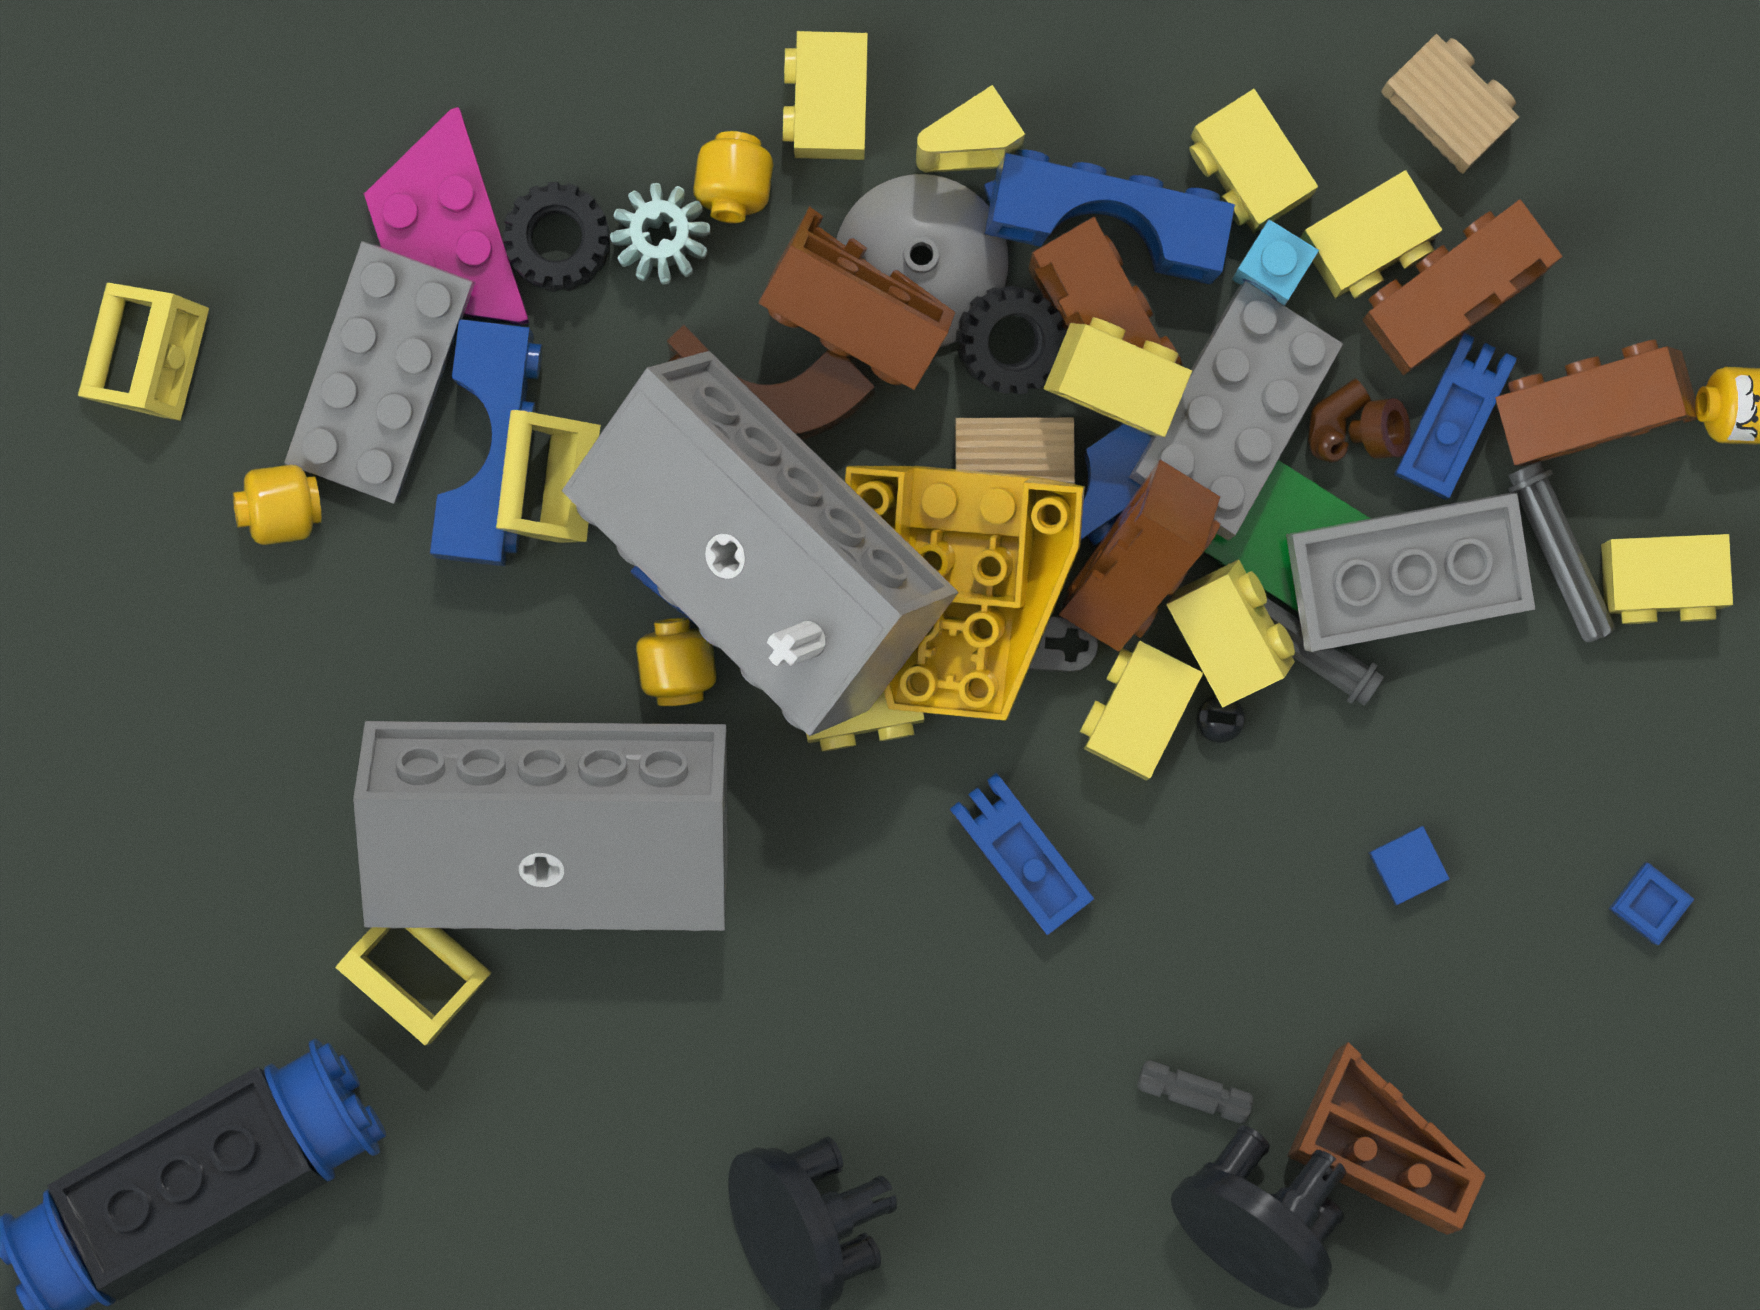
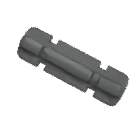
M1151 1060L1143 1064L1137 1082V1087L1141 1091L1158 1097L1163 1093L1168 1095V1100L1212 1115L1217 1111L1221 1113L1222 1118L1240 1124L1247 1121L1253 1105V1096L1250 1093L1230 1087L1228 1091L1223 1089V1084L1178 1069L1174 1073L1169 1071V1066Z

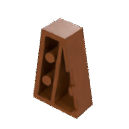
M1521 199L1497 217L1489 211L1462 231L1467 239L1450 252L1442 245L1415 265L1420 274L1403 287L1395 279L1368 299L1374 308L1362 320L1403 376L1539 279L1563 257Z

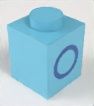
M1268 220L1232 280L1240 285L1247 281L1285 306L1319 250L1273 221Z

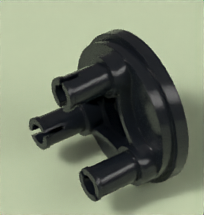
M1242 1125L1237 1129L1235 1136L1214 1163L1207 1162L1193 1176H1188L1180 1182L1171 1195L1172 1209L1183 1229L1198 1247L1234 1278L1263 1296L1281 1304L1296 1308L1314 1307L1327 1292L1329 1287L1328 1279L1332 1274V1264L1323 1247V1243L1335 1227L1344 1219L1341 1209L1327 1197L1337 1183L1345 1177L1346 1170L1341 1163H1337L1334 1169L1329 1168L1336 1158L1325 1151L1315 1150L1311 1155V1159L1289 1188L1282 1187L1277 1193L1268 1194L1256 1185L1246 1181V1179L1263 1156L1268 1154L1270 1144L1259 1132Z
M829 1136L789 1154L778 1148H753L737 1155L730 1166L728 1176L729 1200L741 1245L761 1285L781 1310H830L831 1306L837 1303L842 1295L844 1281L869 1270L873 1271L880 1268V1251L874 1239L868 1236L866 1232L857 1235V1238L840 1244L839 1241L852 1235L854 1227L882 1215L891 1214L897 1209L896 1195L885 1199L880 1198L872 1202L873 1197L893 1189L889 1181L880 1175L841 1194L830 1191L820 1195L813 1182L831 1174H838L842 1172L841 1168L843 1167L841 1152L835 1141Z

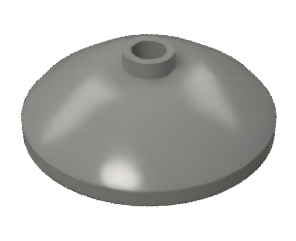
M915 174L897 177L879 184L862 196L851 208L836 238L845 246L849 239L854 238L867 247L862 258L888 276L894 270L900 271L955 311L949 332L940 347L957 342L956 330H961L962 321L959 319L963 311L968 312L972 307L970 302L976 296L982 297L987 294L986 290L994 287H1005L1008 274L1006 239L984 234L989 206L966 186L945 177ZM917 246H925L931 250L933 258L926 265H917L910 258L911 251Z

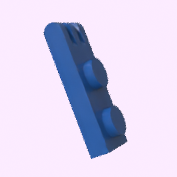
M1465 332L1460 337L1409 442L1407 450L1394 473L1395 476L1444 500L1450 498L1496 403L1495 397L1500 395L1517 359L1505 353L1500 359L1495 373L1486 369L1496 348L1487 343L1483 344L1474 363L1465 359L1474 342V337Z
M995 773L987 781L991 790L1000 797L999 801L991 805L977 787L968 795L981 811V815L973 820L968 809L960 802L952 806L950 811L1044 933L1048 935L1094 900V898L1004 781Z

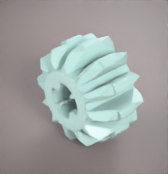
M653 183L650 187L652 201L645 203L637 191H632L628 197L636 212L631 213L625 209L615 210L614 219L621 225L628 227V229L616 230L610 234L613 245H630L618 256V261L622 267L629 266L641 258L636 271L637 279L646 281L650 276L653 266L658 267L660 282L664 285L669 284L671 281L669 266L676 264L680 273L685 277L693 273L692 267L685 258V255L688 254L698 259H704L707 255L706 247L692 239L704 238L710 235L711 231L709 223L692 222L703 211L699 201L691 202L680 209L685 196L683 188L676 186L672 190L668 201L663 200L660 184ZM663 221L670 223L669 228L671 235L675 236L672 241L662 239L658 246L651 245L652 240L650 233L646 232L649 227L659 229Z

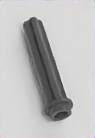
M1538 461L1508 475L1513 486L1507 489L1509 493L1516 491L1582 639L1586 642H1593L1611 634L1615 630V624L1548 479L1553 473L1551 469L1545 471L1541 461Z
M1267 598V603L1264 606L1274 625L1277 623L1282 624L1291 637L1295 649V654L1292 657L1349 695L1346 700L1347 702L1352 704L1356 700L1365 706L1384 678L1383 675L1375 671L1378 665L1372 662L1368 667L1340 647L1313 652L1305 651L1300 620Z

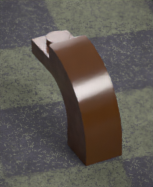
M685 325L667 340L669 349L674 353L668 362L709 351ZM827 350L804 373L784 383L761 385L750 383L737 377L801 440L819 435L839 425L875 394V386L847 357L835 354L830 350Z

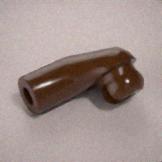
M1356 378L1316 404L1311 411L1308 443L1311 452L1318 459L1329 463L1337 462L1348 451L1349 444L1345 442L1347 418L1371 401L1368 392Z

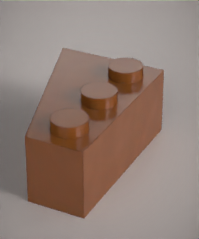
M809 206L780 257L758 304L766 307L769 314L779 323L792 328L800 326L820 337V342L831 352L845 357L852 355L870 365L872 371L885 382L893 385L904 384L915 390L947 336L955 311L900 271L894 270L888 276L862 258L867 247L854 238L849 239L846 246L819 227L824 216Z
M1095 217L1032 252L1028 272L1043 297L1051 302L1054 309L1058 310L1061 314L1063 328L1068 330L1070 323L1090 325L1092 318L1095 317L1126 330L1122 340L1139 348H1143L1147 340L1177 352L1167 336L1158 337L1149 320L1153 316V312L1146 298L1136 285L1131 286L1121 267L1123 266V261L1116 247L1107 235L1104 236ZM1178 355L1175 363L1183 366L1180 356Z
M1654 339L1623 348L1624 359L1601 365L1600 358L1597 356L1564 366L1567 374L1565 377L1544 382L1543 375L1540 373L1509 382L1510 393L1497 396L1495 399L1514 465L1527 466L1538 461L1542 462L1590 449L1598 444L1630 435V437L1642 435L1650 432L1649 429L1683 420V423L1697 420L1695 411L1696 399L1682 351L1668 346L1659 348L1657 340Z
M1160 459L1069 586L1059 615L1118 652L1133 635L1141 638L1153 622L1158 612L1157 606L1167 594L1169 596L1174 594L1189 568L1207 549L1215 537L1221 524L1214 519L1220 496Z
M1347 1042L1335 1050L1287 1157L1306 1165L1315 1150L1325 1151L1336 1158L1329 1168L1334 1169L1337 1163H1341L1346 1170V1175L1339 1181L1340 1183L1446 1235L1461 1230L1486 1175L1432 1122L1428 1123L1402 1098L1403 1094L1390 1082L1387 1083L1361 1058L1362 1055Z

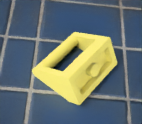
M991 85L919 133L917 138L916 165L925 173L995 169L1006 153L1015 155L1016 150H1022L1025 133L994 86Z
M106 283L78 396L133 411L181 421L209 308L171 293ZM126 301L151 307L129 393L104 389Z
M511 410L496 529L558 543L586 542L589 523L579 515L576 505L562 492V489L598 439L601 425L533 412ZM532 430L551 435L540 522L521 519Z
M371 927L335 968L424 1045L431 1044L492 972L441 928H405L466 981L460 990L434 1016L367 957L391 929Z

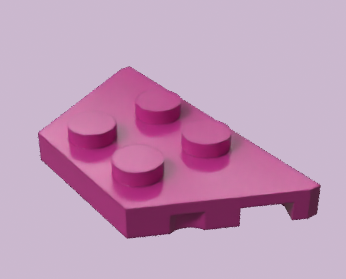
M459 107L450 109L364 193L382 248L474 281L475 285L463 317L503 320L517 325L529 323Z

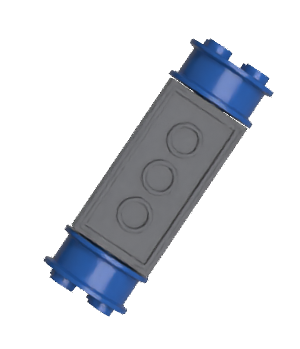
M315 1038L309 1041L310 1052L280 1069L272 1063L265 1066L264 1070L257 1066L47 1185L48 1190L43 1193V1203L16 1218L9 1213L0 1216V1258L5 1264H12L21 1281L15 1288L25 1310H85L98 1302L106 1307L111 1306L116 1302V1299H123L328 1181L333 1180L336 1176L334 1168L364 1151H367L371 1156L379 1154L378 1141L387 1135L370 1105L364 1107L361 1100L353 1092V1089L360 1086V1082L344 1055L338 1056L330 1043L323 1045Z

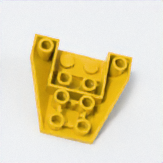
M847 466L845 483L959 592L885 688L884 694L888 709L1006 721L1080 548L1085 486L1036 476L935 467Z

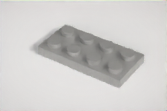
M362 241L284 463L297 465L304 471L390 503H398L457 336L459 319H463L475 282Z
M1245 281L1236 290L1191 368L1192 373L1166 436H1152L1129 478L1142 485L1161 459L1220 496L1214 519L1221 523L1217 534L1226 540L1231 539L1239 530L1343 343Z
M1506 493L1286 534L1305 651L1313 652L1535 610L1517 493Z

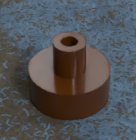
M1395 398L1369 401L1362 411L1361 420H1353L1349 426V435L1352 442L1355 444L1363 443L1369 455L1375 459L1400 457L1405 454L1410 442L1411 431L1408 413L1404 405Z

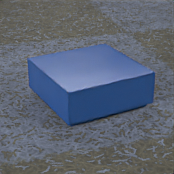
M1423 826L1368 852L1394 905H1398L1449 880Z
M1647 862L1643 863L1609 907V910L1651 943L1659 945L1693 902L1694 898Z

